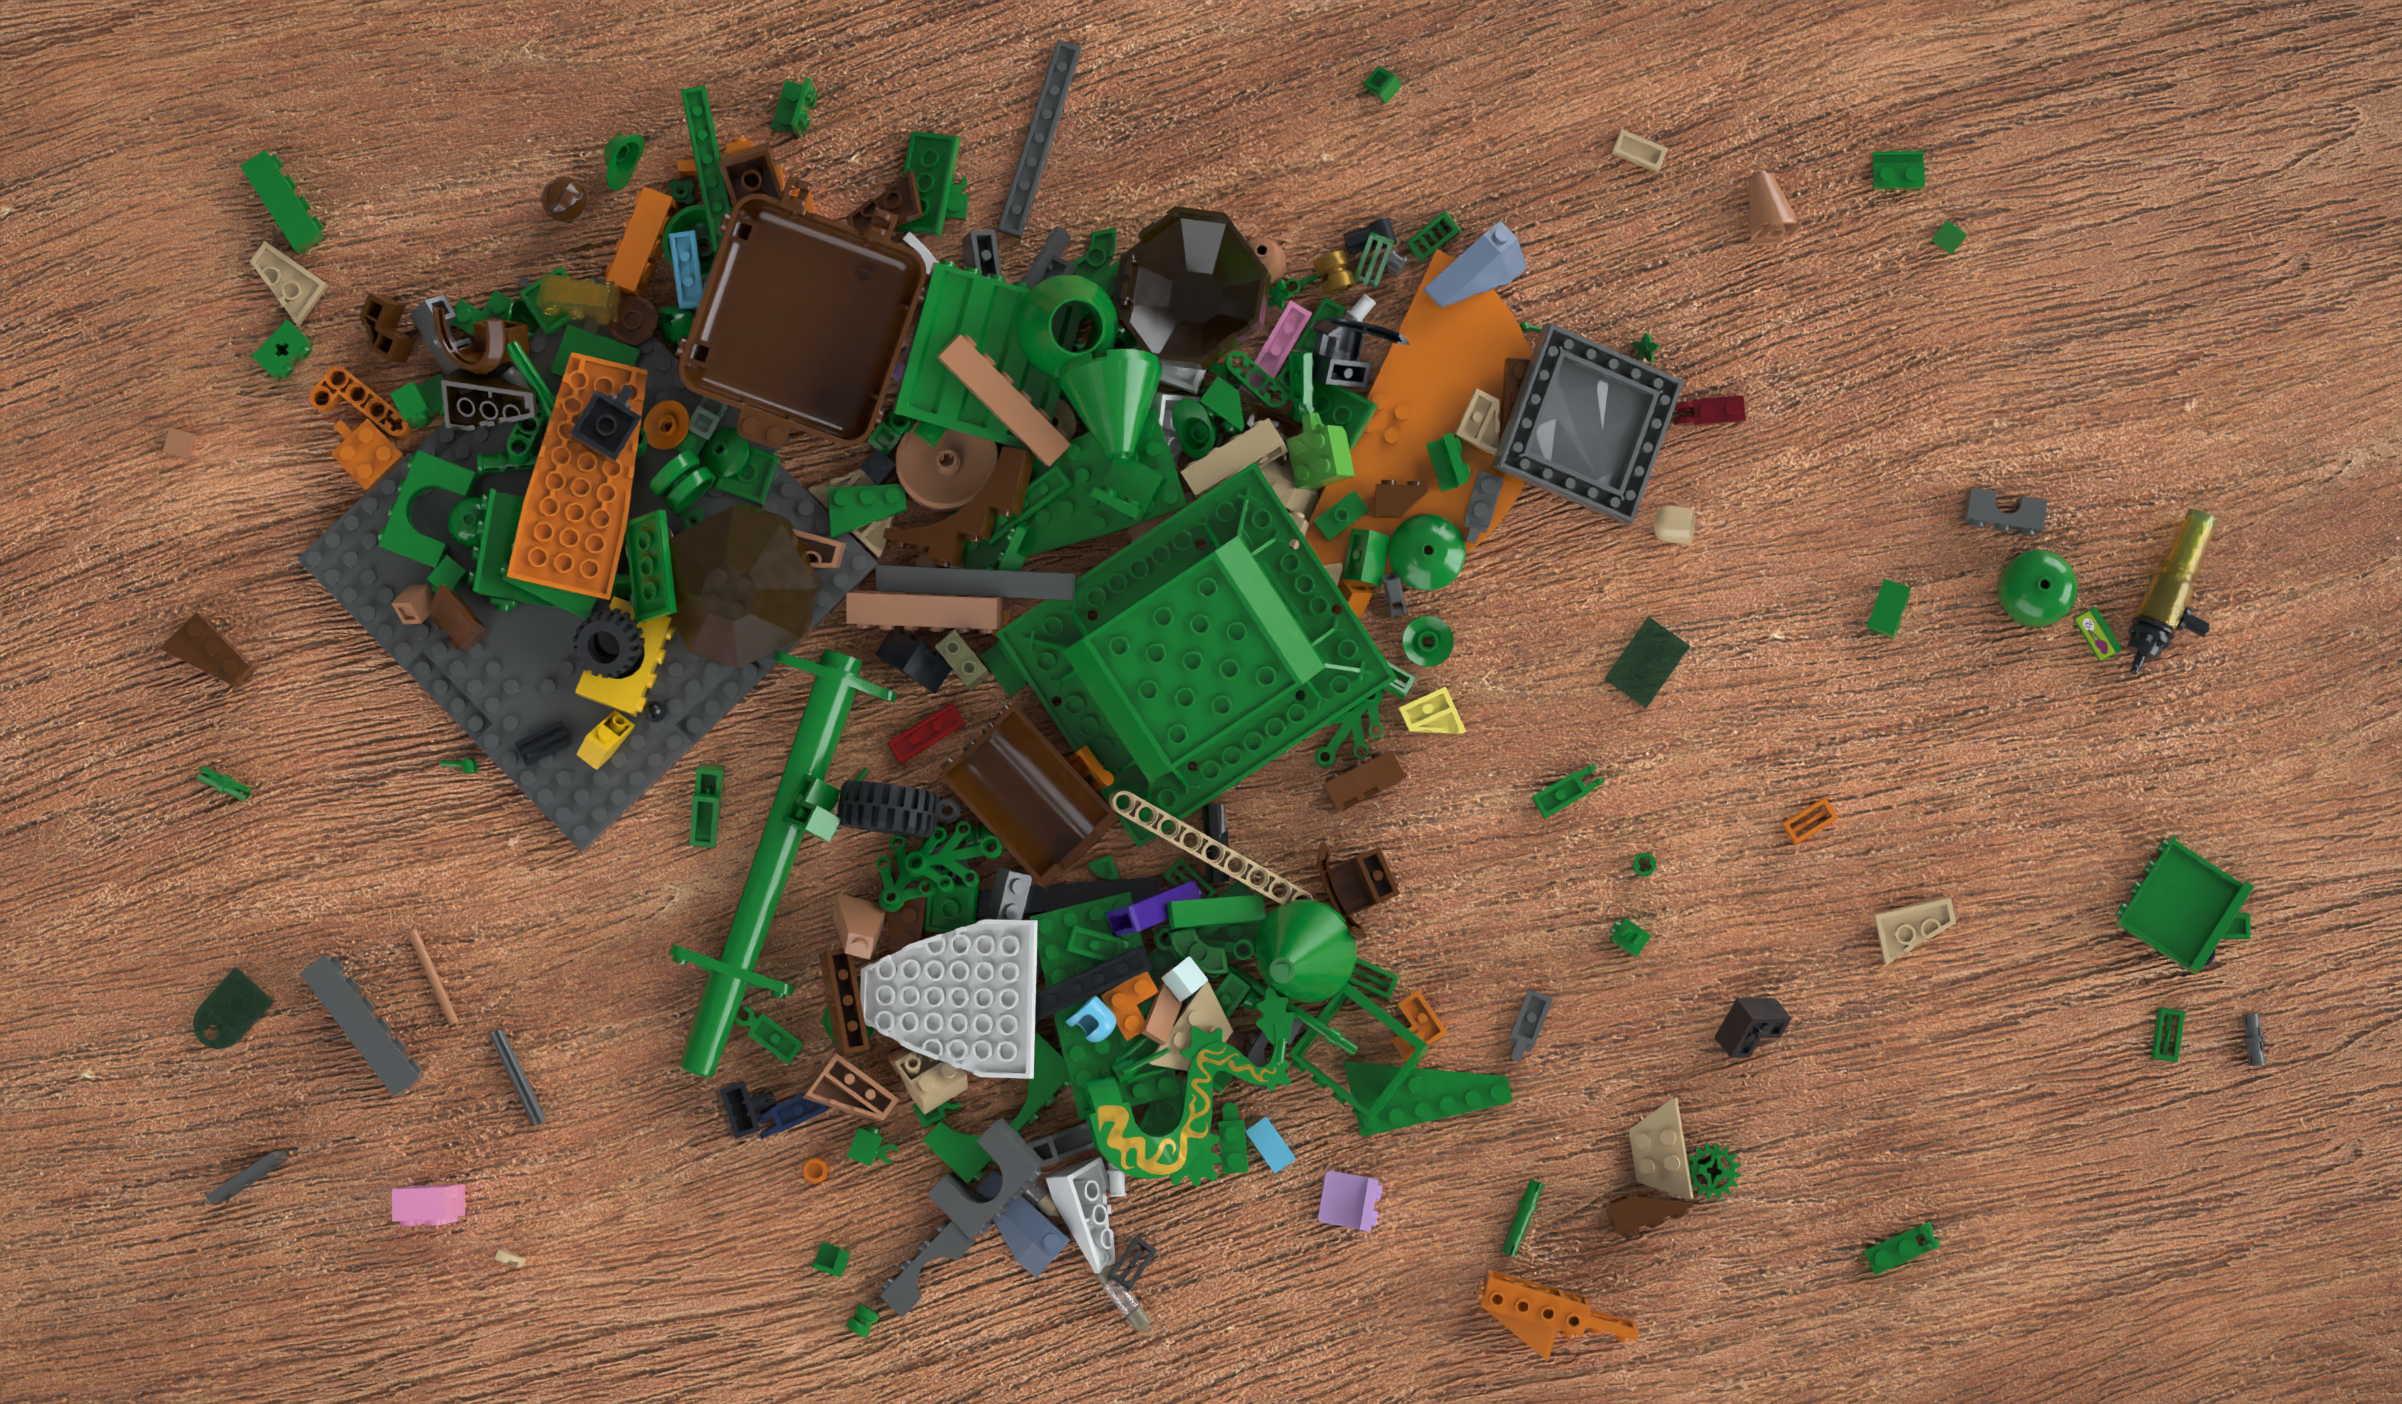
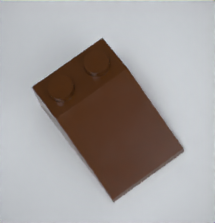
M769 142L720 156L719 166L732 205L750 194H764L781 200L784 190Z
M444 584L438 587L429 608L430 613L433 615L430 620L440 631L443 628L450 635L447 640L456 650L461 648V650L467 652L488 635L490 631L458 593Z

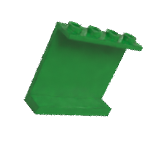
M495 489L487 490L486 494H482L480 509L484 511L482 520L478 519L475 534L479 535L478 545H473L471 560L475 562L473 571L469 570L466 585L470 586L469 592L562 609L506 581H501L503 574L499 573L505 559H511L512 550L510 548L516 537L525 497L495 492Z

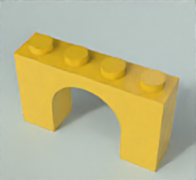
M613 596L609 606L611 611L619 608L621 609V614L628 612L631 614L629 618L634 620V608L630 605V602ZM668 616L636 624L637 628L642 627L643 630L640 638H645L644 660L637 672L623 679H614L610 677L602 678V674L596 677L592 675L591 670H584L575 693L578 696L634 717L637 716L638 712L642 713L647 702V698L644 697L648 688L652 689L657 674L654 673L657 664H662L666 655V650L663 649L667 640L671 641L675 633L676 626H673V621Z

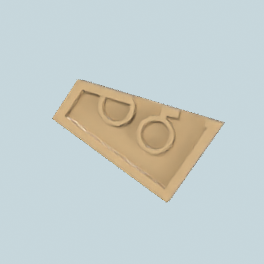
M1950 897L1873 914L1885 965H1888L1903 953L1911 951L1918 944L1934 937L1956 923Z

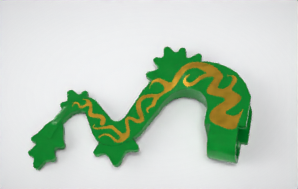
M1268 987L1265 989L1264 1000L1256 1004L1257 1009L1262 1013V1018L1256 1019L1255 1024L1263 1031L1269 1042L1274 1045L1269 1062L1261 1067L1255 1066L1235 1047L1223 1042V1030L1218 1027L1211 1033H1206L1196 1026L1190 1028V1046L1180 1051L1182 1057L1191 1060L1187 1071L1182 1113L1178 1123L1169 1132L1160 1135H1147L1142 1132L1135 1123L1129 1102L1121 1099L1113 1076L1084 1082L1090 1109L1084 1111L1094 1147L1110 1164L1123 1173L1137 1178L1155 1179L1169 1175L1172 1184L1178 1186L1182 1179L1188 1176L1195 1187L1200 1185L1202 1177L1216 1181L1218 1176L1213 1169V1165L1220 1163L1222 1158L1210 1150L1220 1140L1218 1135L1209 1133L1212 1120L1213 1077L1218 1071H1226L1249 1083L1266 1085L1269 1091L1275 1090L1276 1084L1286 1086L1291 1084L1290 1078L1285 1073L1290 1064L1288 1061H1284L1286 1043L1289 1040L1292 1023L1296 1015L1292 1011L1286 1012L1285 1010L1288 998L1278 997L1272 987Z

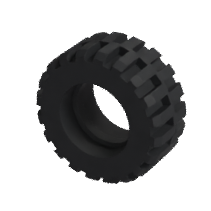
M847 780L841 785L837 817L841 818L839 825L844 827L930 838L935 833L939 797L937 793L923 789Z

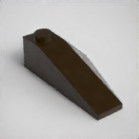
M460 369L454 370L441 380L446 428L471 431L479 427H490L498 423L514 422L537 416L536 395L533 390L486 374H472Z

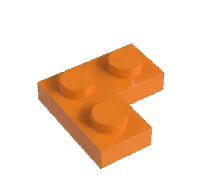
M1148 972L1120 983L1100 995L1104 1004L1114 1013L1116 1025L1125 1041L1140 1034L1145 1024V1019L1139 1011L1137 1004L1159 992Z
M1419 990L1397 1004L1411 1024L1408 1029L1427 1043L1428 1046L1448 1033ZM1399 1036L1390 1040L1405 1062L1416 1050Z

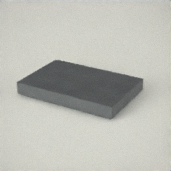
M285 1151L269 1153L206 1195L210 1204L228 1201L285 1163L289 1157Z

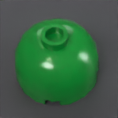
M675 304L658 310V313H662V317H659L658 325L665 345L670 343L674 349L669 352L674 357H678L675 355L681 336H687L694 311L692 309H679V304Z
M465 498L457 502L450 510L448 529L453 539L463 547L472 549L473 545H478L479 535L475 534L477 521L478 519L482 520L484 511L480 509L481 498Z

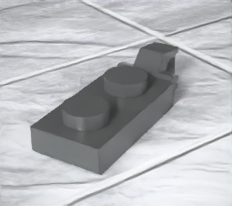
M1479 470L1464 517V526L1469 528L1466 537L1467 542L1475 544L1480 531L1486 533L1487 528H1489L1504 478Z
M1531 989L1527 990L1510 1034L1508 1044L1514 1046L1509 1057L1510 1059L1520 1062L1525 1050L1531 1052L1532 1047L1536 1044L1553 998Z

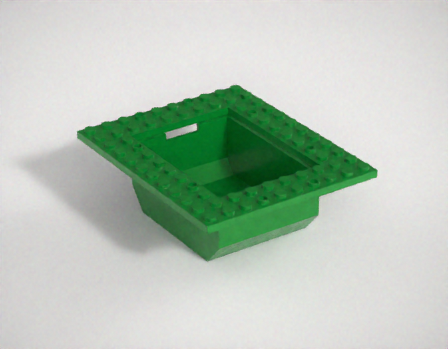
M1255 461L1076 579L1074 600L1046 599L996 632V635L1074 752L1087 745L1096 759L1104 762V770L1112 773L1114 782L1110 786L1100 789L1107 802L1113 791L1122 789L1138 796L1180 821L1397 679L1390 665ZM1198 539L1205 541L1206 545L1203 549L1196 547ZM1292 539L1299 542L1297 549L1290 548L1289 542ZM1333 605H1340L1342 607L1341 613L1334 614L1332 612ZM1094 610L1097 612L1098 617L1096 620H1091L1088 617L1089 611ZM1299 690L1304 691L1306 695L1302 700L1297 699L1295 696ZM1054 696H1059L1062 699L1061 705L1053 703L1052 699ZM1190 761L1197 763L1198 768L1196 770L1188 768ZM1125 795L1118 796L1116 799L1117 807L1119 809L1126 807L1128 803L1127 797ZM1147 807L1142 808L1138 813L1141 821H1146L1150 817V811ZM1116 813L1138 848L1157 836ZM1165 820L1161 824L1162 832L1172 827L1170 820Z

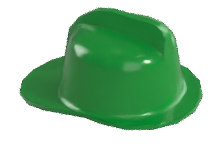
M617 133L606 144L603 154L605 164L608 167L606 181L611 190L618 191L623 189L630 181L645 148V141L641 135L632 134L626 136Z
M1191 398L1178 401L1172 410V421L1182 449L1190 457L1195 459L1204 458L1213 449L1214 443L1217 440V426L1208 416L1203 405Z

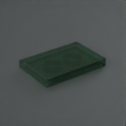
M1648 616L1604 680L1646 709L1690 648V645Z

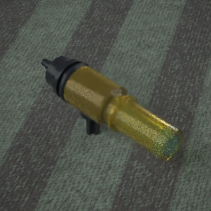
M2189 509L2166 560H2162L2160 563L2161 571L2153 574L2135 617L2132 619L2134 625H2131L2129 628L2130 640L2126 646L2127 650L2136 655L2130 670L2132 674H2138L2145 659L2151 661L2159 660L2162 651L2169 648L2171 640L2175 638L2172 629L2180 631L2185 628L2201 637H2204L2210 630V624L2192 615V609L2188 607L2194 593L2192 582L2196 581L2199 577L2198 574L2204 563L2203 557L2219 523L2215 517L2197 509Z

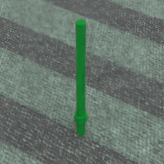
M1231 963L1228 966L1229 973L1231 970L1252 985L1251 989L1265 997V989L1268 988L1266 985ZM1288 1001L1285 1009L1286 1012H1294L1295 1018L1324 1036L1326 1041L1334 1047L1337 1045L1352 1056L1355 1055L1359 1047L1344 1038L1343 1033L1335 1028H1329Z

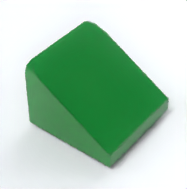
M1379 65L1362 84L1385 103H1388L1401 87V83L1396 75Z
M1946 220L1934 235L1932 241L1947 253L1953 254L1967 235L1950 221Z

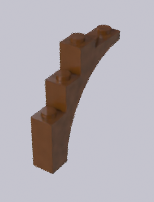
M1003 446L997 464L988 481L978 494L962 509L940 522L925 527L911 529L885 528L883 538L890 541L892 547L905 550L906 546L914 547V551L927 554L928 558L934 560L935 566L949 568L950 565L960 566L965 541L980 543L981 540L990 541L996 515L1005 518H1011V514L1021 516L1035 456L1026 450Z

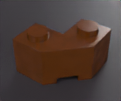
M369 293L360 314L362 326L366 327L369 340H367L369 350L388 361L406 363L416 340L396 329L405 305L387 295Z

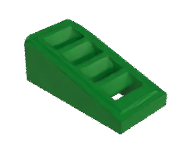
M1443 211L1405 243L1422 263L1435 253L1437 249H1440L1459 234L1462 229L1447 211ZM1444 220L1452 231L1447 233L1440 222ZM1436 227L1444 238L1440 240L1432 229ZM1426 233L1436 243L1434 246H1431L1424 237ZM1418 239L1428 250L1425 253L1415 243Z

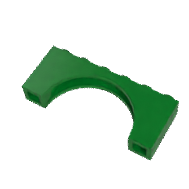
M1036 1030L1034 1078L1029 1079L1028 1095L1022 1110L1009 1124L1019 1136L1022 1135L1019 1130L1026 1123L1031 1126L1040 1116L1037 1111L1044 1104L1049 1107L1056 1100L1058 1095L1055 1092L1062 1085L1065 1088L1070 1085L1063 1056ZM940 1121L923 1139L967 1184L971 1180L976 1183L986 1173L983 1168L989 1161L993 1164L996 1162L977 1142L982 1135H970L959 1132L943 1121Z

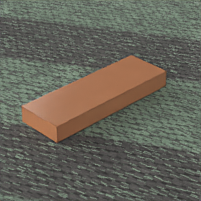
M1173 967L1166 968L1164 975L1171 971ZM1161 980L1158 988L1159 992L1156 993L1141 1033L1163 1046L1168 1041L1183 1001L1179 1002L1164 981Z

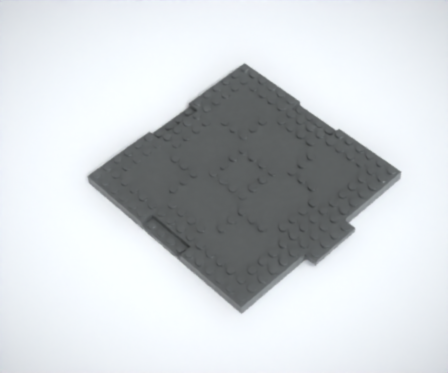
M593 275L578 289L590 310L568 324L617 341L609 331L607 313L611 305L618 299ZM568 324L549 336H546L541 327H539L535 331V336L529 339L530 354L526 356L550 393L554 396L558 395L563 377L551 374L550 371ZM655 336L645 344L632 346L641 350L636 368L648 371L640 428L643 429L644 421L649 411L655 405L667 400L681 403L687 409L691 419L704 396L689 390L683 385L677 372L678 360ZM505 362L489 376L498 378L511 367H514L517 371L518 368L514 362ZM541 404L536 405L537 409H543ZM729 405L715 431L727 427L736 429V422L741 409ZM444 421L412 453L408 452L297 560L468 733L474 742L568 839L584 853L779 664L773 661L776 651L790 654L846 599V593L859 587L876 570V565H879L848 532L833 539L845 542L846 547L840 568L813 567L823 585L809 631L802 638L739 669L689 653L676 628L671 641L667 640L663 648L666 650V655L662 664H657L654 673L657 674L652 689H647L644 696L647 698L646 704L650 701H658L665 706V718L660 722L654 723L645 717L644 710L642 713L638 712L636 717L618 711L632 722L635 727L611 758L596 770L576 754L586 735L615 709L578 696L575 693L584 671L582 667L585 664L582 661L578 663L576 659L579 654L573 651V647L577 644L573 642V637L577 634L575 632L584 620L564 609L520 602L519 609L511 608V612L495 610L496 606L489 603L490 598L493 597L470 593V586L466 585V580L456 593L459 594L490 633L465 652L461 648L456 650L449 643L447 638L450 635L444 628L440 631L430 620L433 617L432 614L423 623L403 624L391 604L410 585L428 584L430 588L432 583L427 578L434 571L432 567L378 546L380 543L378 541L379 532L383 526H387L390 518L388 517L389 508L398 499V486L401 480L406 479L409 469H407V465L411 456L416 455L417 450L471 470L479 475L477 453L482 452L483 455L499 454L500 451L507 452V441L517 422H503L495 426H484L476 430L464 431L446 428ZM526 426L524 428L525 431H532L535 429L534 426ZM547 426L540 438V441L534 453H539ZM747 439L749 446L775 454L782 447L772 448ZM647 442L648 448L645 455L635 459L627 521L656 510H666L667 526L672 531L673 536L683 532L684 525L683 520L680 519V513L674 515L664 504L667 496L658 497L649 485L657 473L671 460L681 454V452L674 448L659 450ZM521 447L513 450V452L515 453H522L523 451H525V449ZM703 450L698 456L701 460L698 468L705 467L702 459ZM780 463L778 464L764 506L716 490L714 488L718 479L716 477L711 487L696 502L685 509L690 512L695 511L696 508H702L705 511L704 519H707L738 502H742L789 518L794 527L793 529L831 539L829 513ZM534 469L509 470L506 474H501L500 472L484 473L483 476L479 477L471 498H481L482 494H486L489 489H495V492L525 497ZM431 489L422 493L415 500L411 509V520L414 528L419 534L447 544L450 547L447 556L452 558L466 571H473L475 561L471 560L472 549L461 546L453 539L448 529L450 510L457 502L465 498L443 489ZM693 519V520L691 521V523H692V524H695V523H696V520ZM626 541L620 552L617 575L627 574V568H629L626 555ZM611 597L609 601L597 598L589 616L598 610L602 611L604 608H609L612 601ZM620 598L628 602L631 601L630 598ZM599 631L598 641L602 649L610 654H619L620 646L615 636L606 631ZM643 650L638 661L623 674L621 673L617 677H612V675L609 677L623 679L633 675L641 667L645 651ZM651 707L652 717L656 716L654 707ZM562 720L574 745L526 767L515 742ZM561 729L556 730L522 747L523 749H526L536 743H539L553 735L560 733ZM563 737L551 744H548L534 752L527 754V757L529 759L543 751H546L560 743L565 742L566 740Z

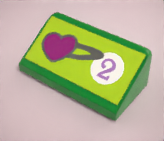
M2094 606L2074 618L2075 623L2099 661H2104L2122 651L2121 646L2097 607Z

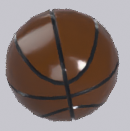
M555 178L545 186L542 192V206L545 212L554 220L561 222L572 221L578 218L586 207V192L583 186L573 178Z

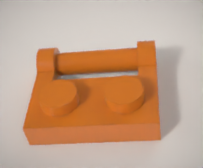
M1087 745L1066 759L1083 779L1092 774L1095 781L1089 785L1095 792L1102 787L1110 786L1114 782L1112 773L1103 769Z

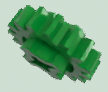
M1704 1143V1150L1695 1147L1696 1155H1688L1687 1157L1692 1161L1691 1164H1688L1690 1179H1692L1691 1186L1692 1188H1698L1696 1194L1700 1196L1703 1192H1706V1199H1711L1713 1193H1715L1717 1199H1721L1722 1191L1730 1195V1185L1738 1186L1734 1178L1741 1177V1174L1735 1171L1741 1164L1733 1162L1737 1155L1735 1153L1728 1155L1729 1147L1727 1146L1719 1150V1143H1714L1713 1149L1710 1148L1708 1143ZM1710 1154L1707 1161L1703 1164H1697L1704 1155ZM1720 1155L1727 1161L1729 1169L1724 1168L1721 1164ZM1714 1164V1168L1718 1169L1719 1172L1718 1174H1713L1711 1178V1174L1707 1173V1167L1711 1168ZM1696 1173H1700L1705 1179V1186L1698 1181ZM1728 1178L1722 1186L1715 1188L1719 1180Z

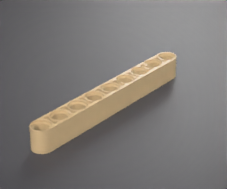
M1122 789L1115 790L1110 794L1108 799L1109 806L1116 813L1276 903L1284 905L1294 901L1299 895H1303L1305 900H1313L1312 896L1303 889L1138 796ZM1120 795H1125L1128 799V803L1123 809H1119L1116 805V799ZM1147 807L1150 811V817L1146 821H1141L1138 813L1142 808ZM1165 820H1170L1172 830L1164 834L1161 831V824ZM1189 832L1193 833L1195 837L1194 843L1191 846H1185L1183 842L1184 836ZM1210 845H1214L1217 849L1216 856L1212 859H1208L1206 856V849ZM1236 857L1239 861V866L1235 871H1230L1228 862ZM1259 870L1261 879L1258 883L1253 884L1250 880V875L1253 871ZM1280 882L1283 886V891L1279 896H1274L1272 888L1276 883Z

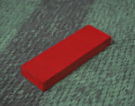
M952 702L888 741L887 744L899 764L902 765L962 728L966 723Z

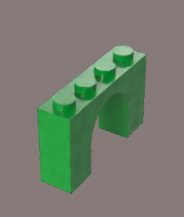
M417 450L416 455H412L408 462L407 469H409L406 479H402L398 486V499L389 508L388 517L390 518L387 526H383L379 532L378 541L380 543L378 546L435 569L444 557L448 555L450 547L416 531L411 520L412 506L422 493L431 489H443L464 498H471L480 476L471 470Z

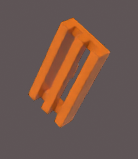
M1823 797L1781 823V826L1786 830V834L1791 838L1795 846L1839 819L1827 798ZM1824 804L1825 809L1791 829L1789 826L1791 823ZM1829 812L1830 818L1798 838L1796 837V832Z

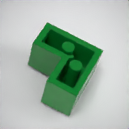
M438 374L418 386L412 381L390 393L404 421L414 429L417 427L419 429L425 428L433 422V418L439 415L444 416L441 380L444 378L443 375Z
M805 774L782 821L809 835L830 842L831 838L837 833L838 824L841 818L830 813L837 805L840 790L816 777Z

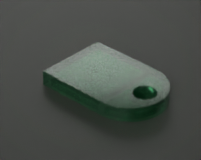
M235 967L197 1009L193 1020L194 1032L199 1041L207 1047L213 1049L230 1048L236 1045L276 1001L238 967ZM211 1025L215 1026L218 1030V1036L214 1040L207 1039L205 1035L207 1027Z

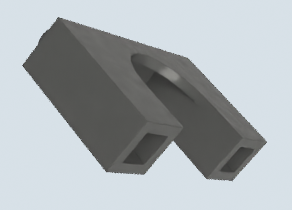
M1003 1118L994 1122L977 1140L985 1151L998 1163L1001 1169L1003 1182L998 1195L992 1198L977 1195L953 1171L945 1175L927 1194L970 1239L978 1234L981 1237L986 1234L992 1227L990 1222L994 1217L999 1219L1009 1209L1007 1206L1009 1201L1012 1199L1015 1202L1026 1191L1023 1188L1028 1181L1032 1184L1042 1174L1039 1169L1045 1164L1044 1160Z

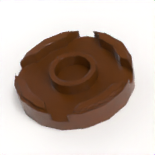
M639 295L619 298L611 305L607 313V325L611 335L618 342L629 346H639L647 343L654 337L658 329L659 317L656 308L648 299Z

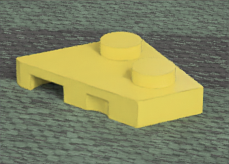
M1446 687L1398 708L1409 732L1463 734L1466 732Z

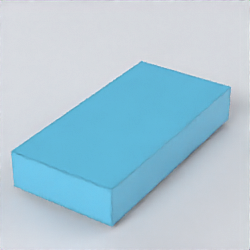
M1266 1116L1245 1131L1275 1174L1296 1159Z

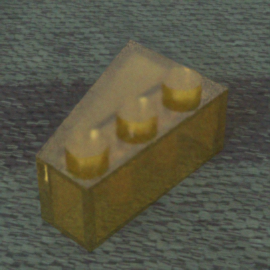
M542 274L537 305L543 309V313L557 316L559 312L568 313V317L584 320L585 316L594 318V322L609 324V321L617 322L622 291L615 281H607V285L594 283V279L586 278L585 281H580L568 276Z

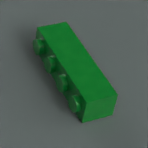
M265 149L240 165L272 217L298 254H302L325 239L321 232L325 229L317 216L311 217L308 212L311 208L303 195L298 197L294 191L297 188L296 183L289 174L287 176L283 174L281 168L284 165L276 154L271 155Z

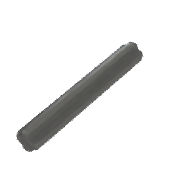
M499 1029L492 1032L490 1038L531 1124L538 1125L544 1122L545 1116L504 1030Z

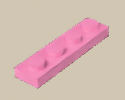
M1292 301L1287 305L1255 360V363L1273 379L1276 378L1312 316L1310 311ZM1258 373L1250 374V385L1253 387L1261 386L1262 377ZM1267 383L1265 388L1260 390L1259 393L1262 395L1263 392H1267V388L1270 387L1271 384ZM1242 384L1240 385L1239 390L1257 399Z

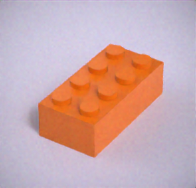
M645 186L642 192H638L634 199L633 206L635 210L633 215L627 217L624 224V230H626L624 237L619 239L615 246L614 253L616 257L614 262H610L605 271L606 282L612 290L626 296L639 295L644 297L663 250L665 228L672 217L679 211V207L673 197Z

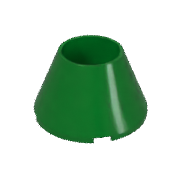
M1076 275L1054 276L1034 286L1022 301L1016 317L1017 340L1021 351L1028 361L1041 372L1059 378V369L1066 362L1088 353H1092V359L1107 357V350L1114 349L1118 337L1116 309L1106 292L1089 279ZM1069 301L1083 306L1089 313L1092 321V333L1088 342L1081 349L1074 352L1061 348L1055 341L1051 331L1054 313L1061 305Z

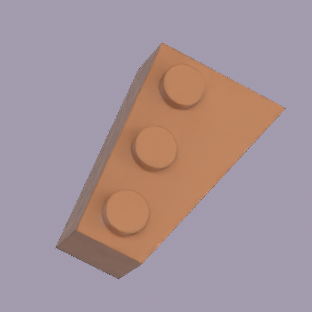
M837 1053L832 1056L802 1097L879 1123L885 1120L899 1100Z

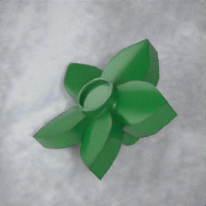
M1280 279L1276 283L1275 288L1270 287L1269 295L1273 297L1269 300L1267 307H1273L1277 304L1281 310H1284L1285 299H1289L1293 294L1286 290L1284 280Z
M1645 333L1641 341L1632 342L1633 347L1636 350H1640L1635 360L1641 361L1646 358L1647 361L1654 363L1652 352L1657 351L1660 345L1652 343L1650 334Z

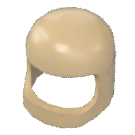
M1672 505L1660 508L1654 522L1656 537L1663 542L1691 546L1695 528L1694 508Z

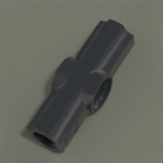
M1224 804L1202 806L1203 834L1229 848ZM1214 845L1208 846L1206 849L1207 858L1212 859L1216 856V847ZM1206 863L1207 883L1229 882L1227 874Z

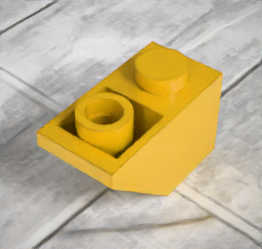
M614 710L586 735L576 755L594 769H599L611 758L634 729L635 725L618 711Z

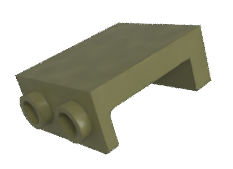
M955 630L936 645L938 652L971 692L991 676Z

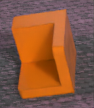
M1341 578V585H1337L1357 617H1361L1371 599L1372 591L1369 587H1352L1347 580ZM1338 604L1333 605L1337 613H1341L1342 607Z

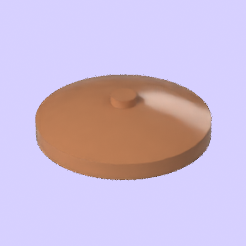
M918 420L913 424L912 430L904 434L897 449L896 470L899 480L908 495L926 508L936 511L960 510L978 494L992 474L999 459L996 443L949 429L935 448H932L913 434L914 429L921 422Z

